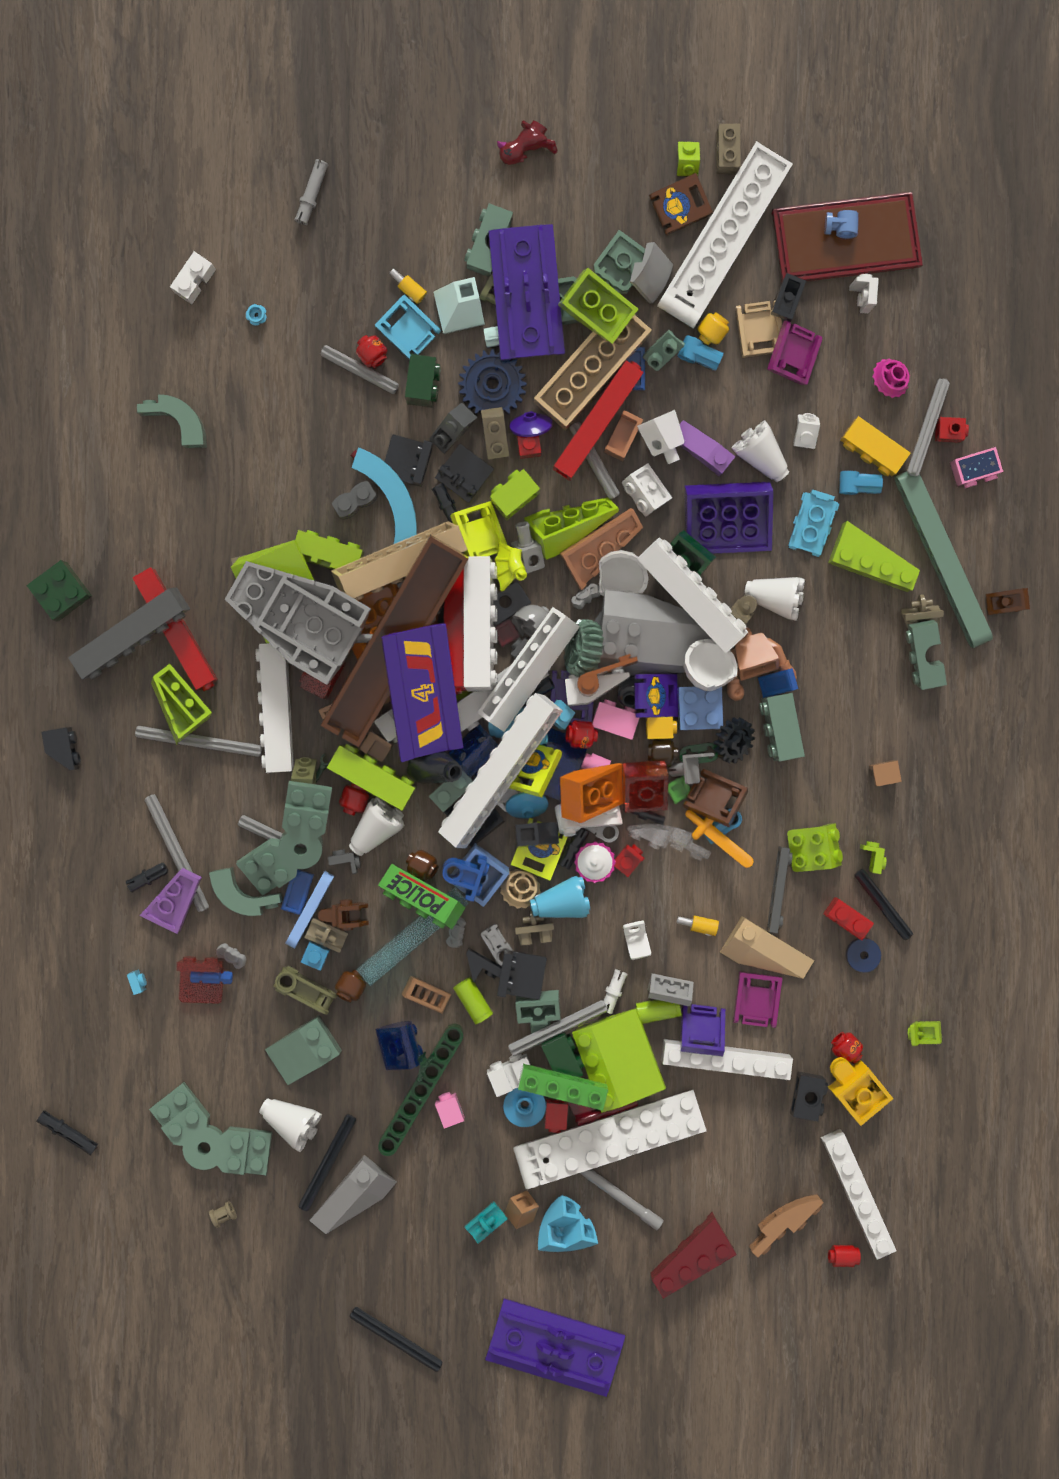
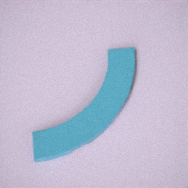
M358 447L352 468L371 478L386 495L395 521L394 544L417 535L416 513L413 501L403 481L382 459Z

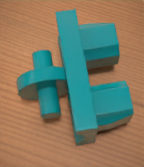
M492 1202L467 1223L464 1228L479 1244L504 1223L508 1217L495 1202Z

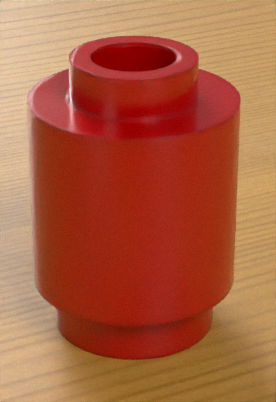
M832 1245L831 1250H828V1262L832 1263L833 1267H855V1265L860 1264L861 1255L858 1247L853 1245Z

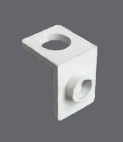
M644 921L623 925L631 960L651 956Z

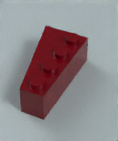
M713 1212L650 1273L652 1281L663 1299L737 1255Z

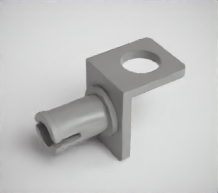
M517 523L515 526L518 540L511 542V546L522 550L521 556L526 572L530 573L544 568L542 547L531 538L529 523ZM532 555H537V564L529 566V558Z
M714 753L682 755L683 763H673L669 769H676V771H669V774L672 777L684 776L685 784L699 783L698 757L714 756Z

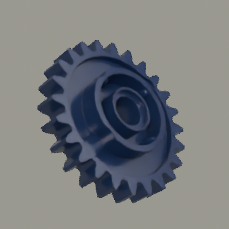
M492 349L490 354L487 355L486 351L483 350V356L480 357L478 354H475V361L468 359L470 366L462 367L466 373L459 374V377L464 380L458 382V386L464 388L459 391L460 395H466L463 403L470 402L468 409L476 408L475 415L481 412V410L502 407L503 412L510 415V408L517 410L516 402H523L520 395H525L526 391L521 388L526 387L527 383L521 380L526 377V374L519 373L523 367L515 366L517 359L512 361L510 359L501 360L500 351L496 355ZM489 380H496L499 383L498 387L495 389L488 388L486 384Z

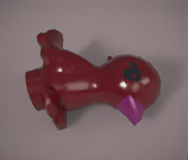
M524 120L521 122V126L524 129L514 141H497V146L500 149V159L508 165L524 162V159L528 158L524 154L525 151L547 148L553 154L558 152L555 141L545 136L547 128L534 120L531 124Z

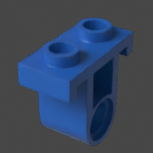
M478 854L477 863H480L479 865L458 858H449L443 864V878L451 884L470 889L471 891L466 890L465 899L474 902L475 896H480L483 884L480 883L481 878L487 875L490 864L487 863V856ZM455 866L459 869V872L451 875L447 871L448 868Z

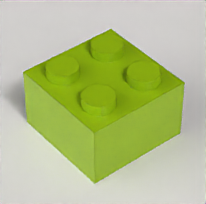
M524 469L520 472L515 470L508 476L506 484L502 485L500 483L491 490L490 501L506 521L540 494V488Z

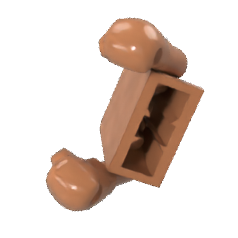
M746 628L748 633L735 645V648L730 650L738 664L737 676L727 684L726 692L729 698L734 701H739L744 697V688L740 681L775 670L779 672L793 668L789 660L786 659L781 645L770 638H766L764 633L753 635L750 628ZM793 668L795 678H797L796 671Z

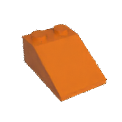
M616 763L576 770L561 776L562 818L583 823L623 804L622 764Z

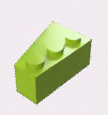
M298 530L296 535L297 544L305 561L329 569H337L362 558L364 551L360 549V545L351 542L345 545L339 543L340 540L330 536H327V539L319 537V533L307 530V532Z
M170 664L153 676L151 681L152 687L177 745L207 721L212 712Z

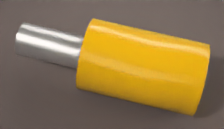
M392 269L389 273L399 282L398 288L416 304H419L427 295V291L410 276L403 277L395 269Z
M693 915L692 919L680 916L677 918V924L690 926V931L703 933L708 936H716L718 920Z

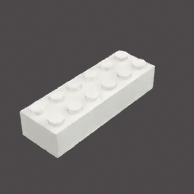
M490 556L468 557L469 559L464 566V688L468 692L493 691L494 686L498 684V676L494 670V664L498 662L497 651L494 649V643H497L498 635L493 623L497 622V609L493 605V600H497V587L493 584V579H497V566L495 562H492Z

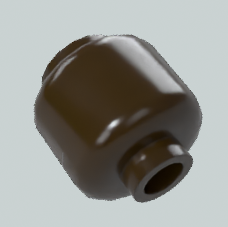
M655 739L652 744L648 745V761H651L654 767H671L674 760H678V748L674 747L672 740Z

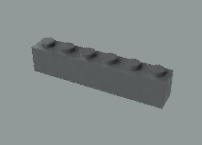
M177 587L168 588L68 658L81 679L91 678L93 680L102 674L101 670L105 667L111 668L118 664L120 657H127L134 653L136 646L139 644L143 646L150 642L152 635L155 633L161 634L169 629L168 624L184 619L186 617L185 613L190 610V607Z

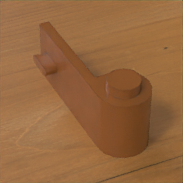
M631 654L619 657L618 663L581 675L577 682L578 691L583 696H593L599 688L597 676L636 664L638 662L637 656L629 658Z

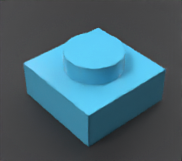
M556 700L554 704L562 709L563 712L554 725L560 730H565L575 712L563 701Z
M139 969L127 974L133 995L146 990L147 981L144 974H140Z

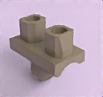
M923 594L918 595L917 601L911 602V608L900 609L907 629V624L917 623L920 619H926V621L933 619L938 623L939 627L940 617H944V611L940 610L939 605H933L932 599L925 600Z
M751 595L743 596L731 607V614L746 624L755 613L754 611L757 608L756 599Z
M530 910L531 916L522 917L523 923L532 922V925L515 927L516 935L518 934L521 946L532 944L531 933L539 932L541 943L552 942L553 923L536 925V922L544 921V917L533 916L532 910Z
M313 918L304 938L340 953L348 932L341 931L337 927H332L330 924Z

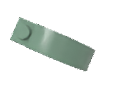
M158 395V403L155 400H144L143 404H137V413L141 416L166 415L175 418L181 428V440L184 448H207L206 433L202 421L193 409L182 400L169 395Z
M233 867L209 872L212 888L216 896L227 908L236 913L247 916L262 915L264 913L263 906L266 909L276 908L278 903L283 901L282 893L260 897L245 894L237 885Z

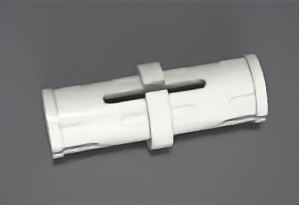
M617 969L614 970L609 987H606L605 991L607 993L603 1000L606 1007L610 1004L607 1011L609 1014H613L617 999L622 995L621 989L628 975L622 972L618 980L620 970Z

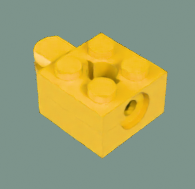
M842 1057L832 1061L830 1071L836 1080L828 1088L860 1126L893 1100V1097L861 1060L853 1066Z

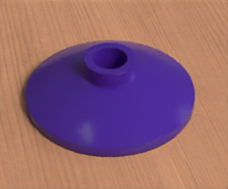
M530 411L513 419L510 423V430L517 436L534 437L548 432L553 424L549 416Z

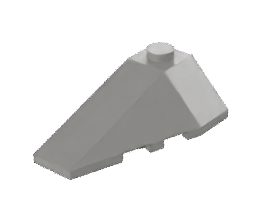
M363 1155L313 1215L310 1222L327 1234L382 1200L397 1181L367 1156Z

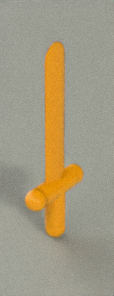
M691 810L685 812L686 817L698 826L692 833L694 840L699 839L702 834H705L743 867L749 868L753 865V858L713 826V820L708 818L703 820Z

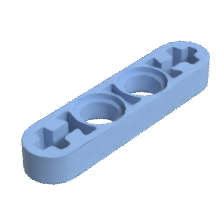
M327 871L323 873L285 944L294 949L296 948L328 890L334 875Z

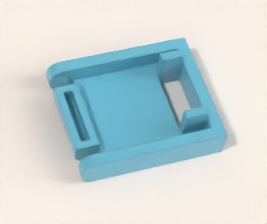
M405 295L375 324V328L409 360L411 351L419 355L435 338L430 332L432 329L437 334L441 332L440 328ZM401 307L406 313L391 328L387 321Z

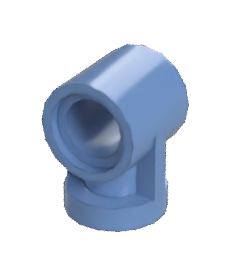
M843 210L837 213V217H833V213L827 212L825 234L831 235V230H836V236L840 238L857 237L859 213L853 210Z

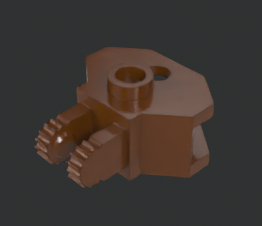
M351 899L340 900V904L322 909L317 915L321 922H332V927L340 928L341 931H350L355 927L369 925L368 920L360 919L361 908H368V903H352Z

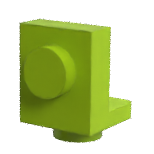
M678 142L677 176H690L694 173L698 176L700 166L699 142Z
M867 841L866 845L860 844V849L872 851L869 872L881 874L882 870L886 867L887 861L886 857H884L885 849L879 847L880 843Z
M916 1021L911 1024L910 1028H908V1039L911 1040L912 1046L919 1044H941V1022Z

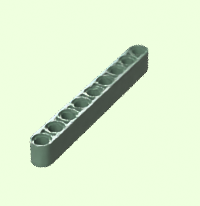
M905 471L895 476L897 488L971 648H975L993 640L992 632L920 474L917 477L910 476Z

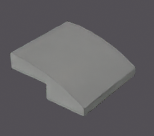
M655 242L646 244L643 261L634 263L630 283L648 303H654L669 279L673 263Z

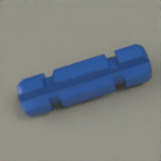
M192 970L190 981L192 983H200L202 981V983L220 984V982L232 984L233 973L230 971L221 973V971L203 970L201 972L200 970Z

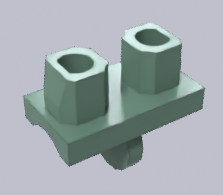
M668 330L643 354L642 358L654 370L659 371L684 347L685 343Z

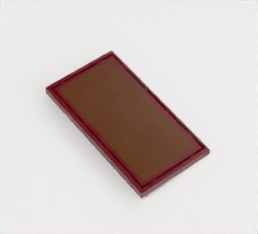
M912 192L772 209L782 281L786 273L806 281L920 268L923 265ZM843 210L857 211L859 213L857 237L840 238L836 236V230H831V235L825 234L826 213H833V217H837V213Z

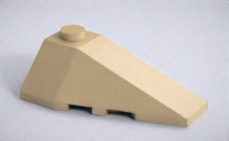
M743 916L720 953L738 964L798 978H804L814 962L810 957Z

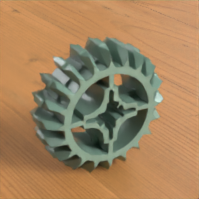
M588 619L575 622L580 627L564 649L566 669L571 675L577 677L597 670L598 663L601 662L602 648L604 647L601 626L597 622Z

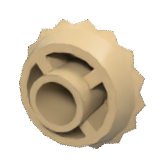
M514 869L509 872L510 874L500 885V893L503 895V900L508 902L509 906H515L517 909L521 907L526 909L530 906V900L541 893L540 883L533 874L521 869Z

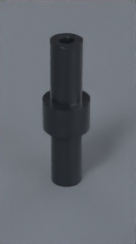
M626 802L624 804L623 810L637 815L639 819L645 821L648 819L662 825L665 821V816L651 812L647 807L642 806L640 808Z

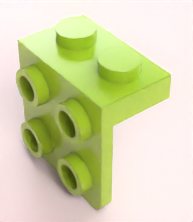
M836 823L788 831V843L790 853H792V869L794 872L833 869L842 865L843 854L839 849L838 841L840 834L836 828Z

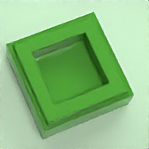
M680 776L665 785L674 804L686 799L691 790L690 786L685 784L684 776Z

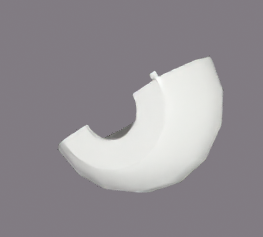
M619 550L610 552L600 559L599 593L604 596L605 589L640 594L645 591L649 579L648 572L637 559L638 556L632 552Z
M703 639L696 641L690 645L684 656V670L687 678L695 687L704 691L716 690L737 676L738 664L734 654L730 650L725 653L713 640Z

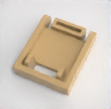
M770 301L744 304L745 314H742L740 305L736 306L742 358L772 354L782 326V320L771 315ZM772 341V348L754 350L753 343Z

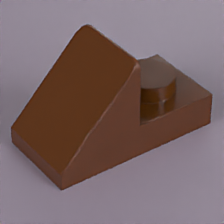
M1028 588L986 594L988 615L1030 609Z

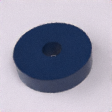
M857 938L848 945L846 959L848 964L856 971L870 972L879 965L881 950L874 941L868 938L863 940ZM866 951V958L861 959V952Z

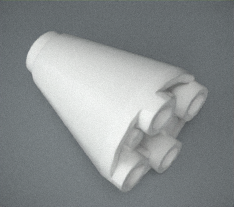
M765 420L759 423L754 430L752 428L747 429L741 435L743 439L732 446V450L740 458L775 482H779L789 473L786 461L772 429Z
M792 577L747 581L744 596L751 595L756 599L758 605L782 617L797 621L799 608L797 607L802 605L804 592L800 591L804 589L805 579Z
M379 797L372 798L351 838L350 849L359 856L373 850L404 827L403 813L397 808L392 809L387 805L386 801Z
M269 1098L265 1100L259 1111L272 1128L298 1152L304 1149L308 1139L312 1140L318 1130L315 1126L322 1117L321 1113L313 1109Z

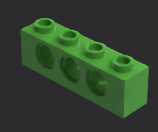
M523 1064L518 1082V1090L602 1111L608 1093L607 1084Z

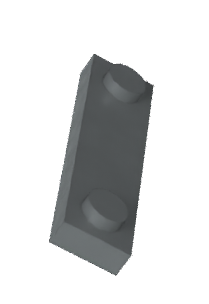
M778 846L766 929L772 933H778V929L783 926V916L780 915L787 866L792 863L790 848Z

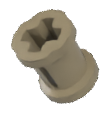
M227 1201L224 1206L216 1210L212 1209L209 1211L210 1219L216 1228H219L222 1223L230 1219H237L236 1211L230 1201Z

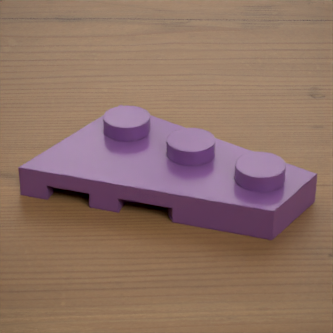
M182 868L139 916L178 934L181 931L202 877Z

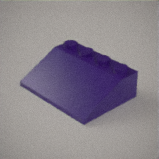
M751 482L685 486L686 532L712 554L772 551L773 488L771 483Z

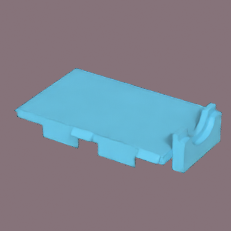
M813 489L810 493L805 492L802 494L801 500L803 501L798 516H795L793 522L795 525L788 544L789 548L795 550L799 548L811 552L812 555L817 557L821 555L828 534L830 535L832 529L830 525L832 524L835 511L839 507L838 502L834 501L835 496Z

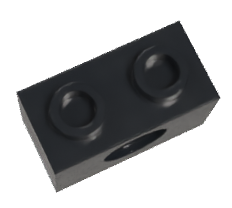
M518 581L515 583L511 582L504 591L497 594V600H493V605L497 609V622H493L495 627L515 615L523 606L531 604ZM504 596L509 597L512 601L508 608H503L499 604V600Z
M797 1072L790 1114L793 1117L818 1122L819 1116H822L824 1112L823 1095H826L828 1091V1083L823 1076ZM807 1093H815L812 1101H805Z

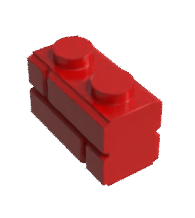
M836 897L833 898L823 915L860 940L864 939L874 924Z

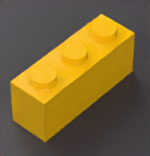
M859 416L854 419L840 439L847 450L859 453L861 455L860 458L868 464L873 463L879 467L878 471L885 476L890 475L892 477L897 474L910 455L908 450Z

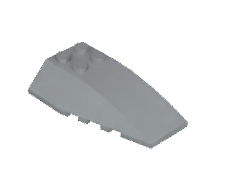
M248 561L245 562L225 598L289 663L326 685L342 667L361 634L371 610L368 606L334 586Z
M605 589L601 624L604 647L602 648L601 662L598 663L597 669L618 663L619 657L631 654L629 658L637 656L638 662L621 668L624 669L625 673L629 672L630 676H635V674L684 673V656L690 645L698 640L713 639L680 607L647 594Z

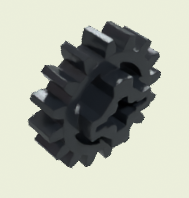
M733 717L732 722L726 720V726H720L721 732L716 733L718 740L714 741V744L717 745L714 749L718 753L717 757L729 764L731 762L737 763V759L742 761L743 755L749 754L748 748H753L751 741L755 740V737L752 736L755 729L751 728L752 724L740 717L738 719Z

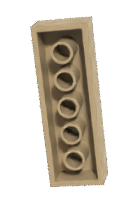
M634 315L613 344L592 332L534 397V403L566 431L619 371L624 362L650 336L652 330Z
M447 521L334 569L331 573L340 591L358 601L364 597L363 594L370 591L376 593L383 590V586L386 584L400 583L404 580L403 577L407 576L430 534L461 553L466 551L467 547L459 526Z

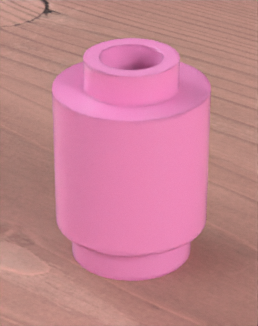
M586 753L580 769L610 765L611 760L594 753L591 755Z

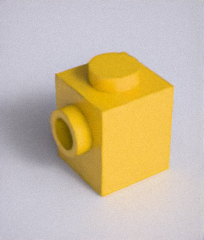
M673 717L646 718V739L673 738V734H677V721H673Z

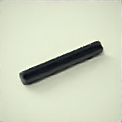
M864 869L857 871L854 874L855 878L902 939L908 940L911 938L913 932Z

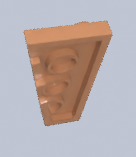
M628 509L560 553L579 589L583 590L587 586L586 583L600 572L599 561L603 556L610 552L618 551L621 547H625L643 528L634 509Z

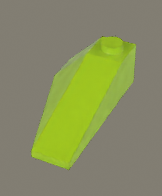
M607 497L583 502L579 507L570 508L569 505L562 506L563 510L550 512V509L542 510L525 517L524 522L529 523L531 538L541 545L543 557L547 560L559 555L619 512V508Z

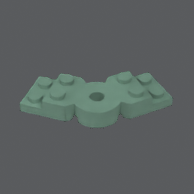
M618 230L594 263L593 272L621 295L627 294L633 286L630 280L634 263L643 261L645 248ZM576 277L558 279L560 301L576 281ZM561 308L562 325L580 323Z
M289 781L282 828L285 831L281 838H270L237 860L236 865L262 896L276 886L280 888L294 879L297 875V869L312 867L319 861L322 854V835L325 834L332 787ZM297 844H304L306 847H305V848H299V847H297L296 845H297Z
M185 1082L149 1109L162 1125L161 1129L173 1145L183 1146L184 1158L192 1167L208 1170L218 1166L224 1173L267 1175L272 1131L230 1126L222 1132L217 1127L209 1125L210 1114ZM200 1143H208L210 1145V1150H202L200 1147Z

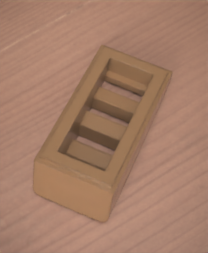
M413 976L409 977L402 992L404 998L441 1014L451 996L450 993ZM417 984L418 986H417V988H416L414 994L412 995L411 993H412V991H413L415 985ZM423 987L426 988L422 998H419ZM433 991L430 1002H427L430 992ZM440 994L442 995V997L438 1005L436 1006L434 1004L436 1002L438 995Z

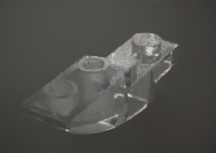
M641 823L627 825L626 830L630 832L628 836L638 841L644 838L649 841V846L657 850L660 847L666 849L670 841L672 842L671 847L681 852L683 848L691 851L690 856L700 861L702 858L708 860L711 851L692 843L694 839L691 832L674 826Z

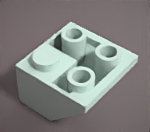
M475 277L452 282L433 292L443 334L485 325Z

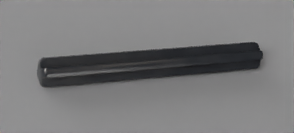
M350 1114L345 1116L298 1205L301 1210L309 1211L356 1122L354 1116Z
M354 1307L349 1316L352 1320L433 1371L438 1372L443 1363L442 1360L360 1308Z

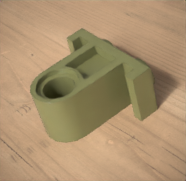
M308 757L296 759L291 781L316 785L317 759Z

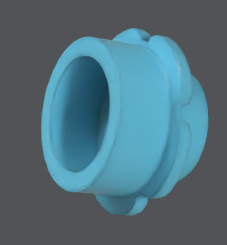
M253 304L246 311V319L255 326L264 323L267 318L265 314L266 309L261 305Z

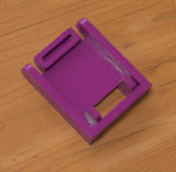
M784 321L767 370L800 385H807L822 342V336H815V333L796 324H791L789 321ZM786 364L797 369L796 375L783 370Z
M739 971L733 1023H738L739 1015H742V1024L767 1027L768 1018H771V1027L776 1028L782 977ZM750 978L770 981L769 988L750 986Z

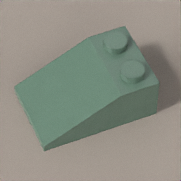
M317 1015L266 1048L265 1051L287 1085L340 1055L342 1049L320 1015Z

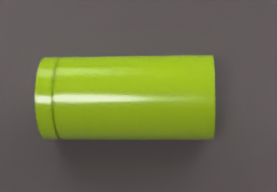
M471 977L453 987L475 1025L493 1014Z
M661 1000L636 1003L642 1024L682 1016L680 1004Z

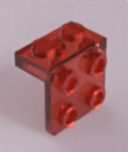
M185 956L177 962V971H180L179 1000L187 1003L219 1004L222 1001L223 982H220V984L202 983V981L200 983H192L190 981L191 972L223 973L224 961H218L216 957H205V960H196V957Z

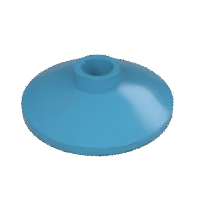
M524 792L510 797L506 802L508 814L522 819L537 817L548 808V800L544 795L541 798Z
M515 1088L507 1093L503 1109L507 1119L514 1125L531 1127L543 1118L546 1111V1102L542 1095ZM527 1101L529 1105L524 1107L521 1105V1102Z

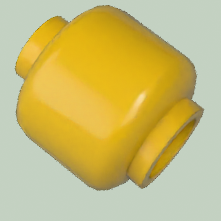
M717 312L714 314L708 313L697 327L698 332L701 334L699 339L707 345L710 343L719 344L729 332L727 325L729 322Z

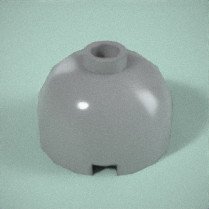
M530 604L523 606L513 616L512 623L522 636L526 633L531 638L550 610L545 606L540 607Z

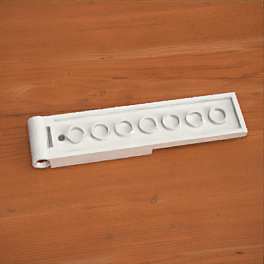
M756 141L657 307L694 329L793 163Z
M689 1090L562 1131L561 1133H555L513 1147L525 1189H530L706 1132V1128L694 1090ZM545 1157L549 1159L547 1163L543 1162Z

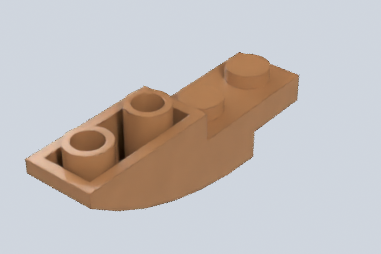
M817 1194L806 1196L787 1203L768 1215L758 1224L762 1233L750 1244L749 1247L752 1253L757 1257L761 1254L765 1255L771 1249V1244L776 1239L779 1240L785 1235L787 1228L793 1233L796 1230L803 1229L807 1224V1219L812 1214L816 1215L821 1210L824 1203Z

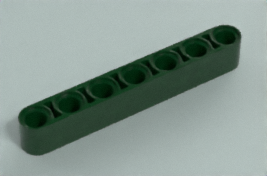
M453 1023L446 1027L382 1134L378 1144V1149L382 1155L391 1156L397 1151L461 1044L464 1031L459 1024ZM450 1030H457L460 1036L457 1039H451L448 1036V1032ZM440 1048H445L448 1050L449 1055L442 1058L437 1054V1051ZM433 1066L437 1068L438 1073L431 1076L426 1072V1069ZM424 1085L427 1088V1092L419 1094L416 1092L415 1087ZM412 1103L415 1105L416 1110L408 1112L404 1106ZM400 1121L404 1123L405 1128L403 1130H396L394 1123ZM391 1140L394 1143V1147L391 1149L385 1148L383 1142Z

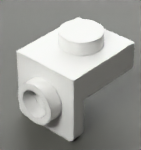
M810 413L799 414L797 416L798 423L793 442L794 446L815 449L820 428L819 418Z

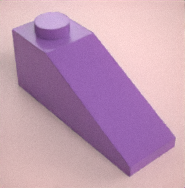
M683 420L680 423L684 444L680 446L720 477L735 456L718 442Z

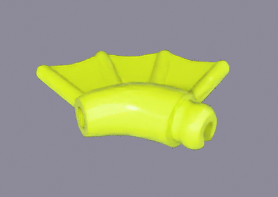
M502 541L499 542V551L494 559L497 565V579L500 583V591H504L515 578L522 581L527 577L526 569L521 561L522 550L512 548Z

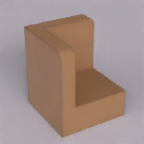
M371 731L360 747V750L383 762L393 744Z
M893 760L869 765V769L873 770L876 786L902 782L898 761Z
M524 1191L510 1198L505 1215L513 1226L518 1229L534 1221L539 1205L528 1191Z

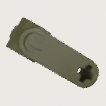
M289 965L282 968L273 985L275 991L284 996L289 995L326 1015L329 1013L328 1009L331 1003L338 997L332 990L303 976L298 970ZM283 976H290L293 983L288 986L284 985L281 978Z

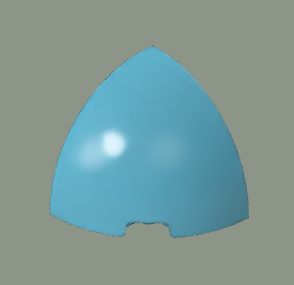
M561 1195L550 1205L540 1226L538 1250L564 1252L584 1249L598 1244L594 1226L589 1218L585 1219L579 1211L581 1206Z

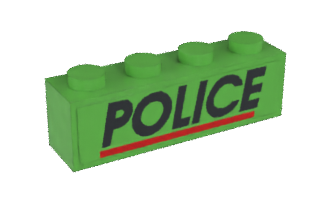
M393 864L390 865L378 885L384 890L383 895L391 900L399 899V904L409 910L411 907L417 910L415 913L424 919H427L429 916L434 919L432 923L442 929L446 926L452 930L466 908L459 901Z

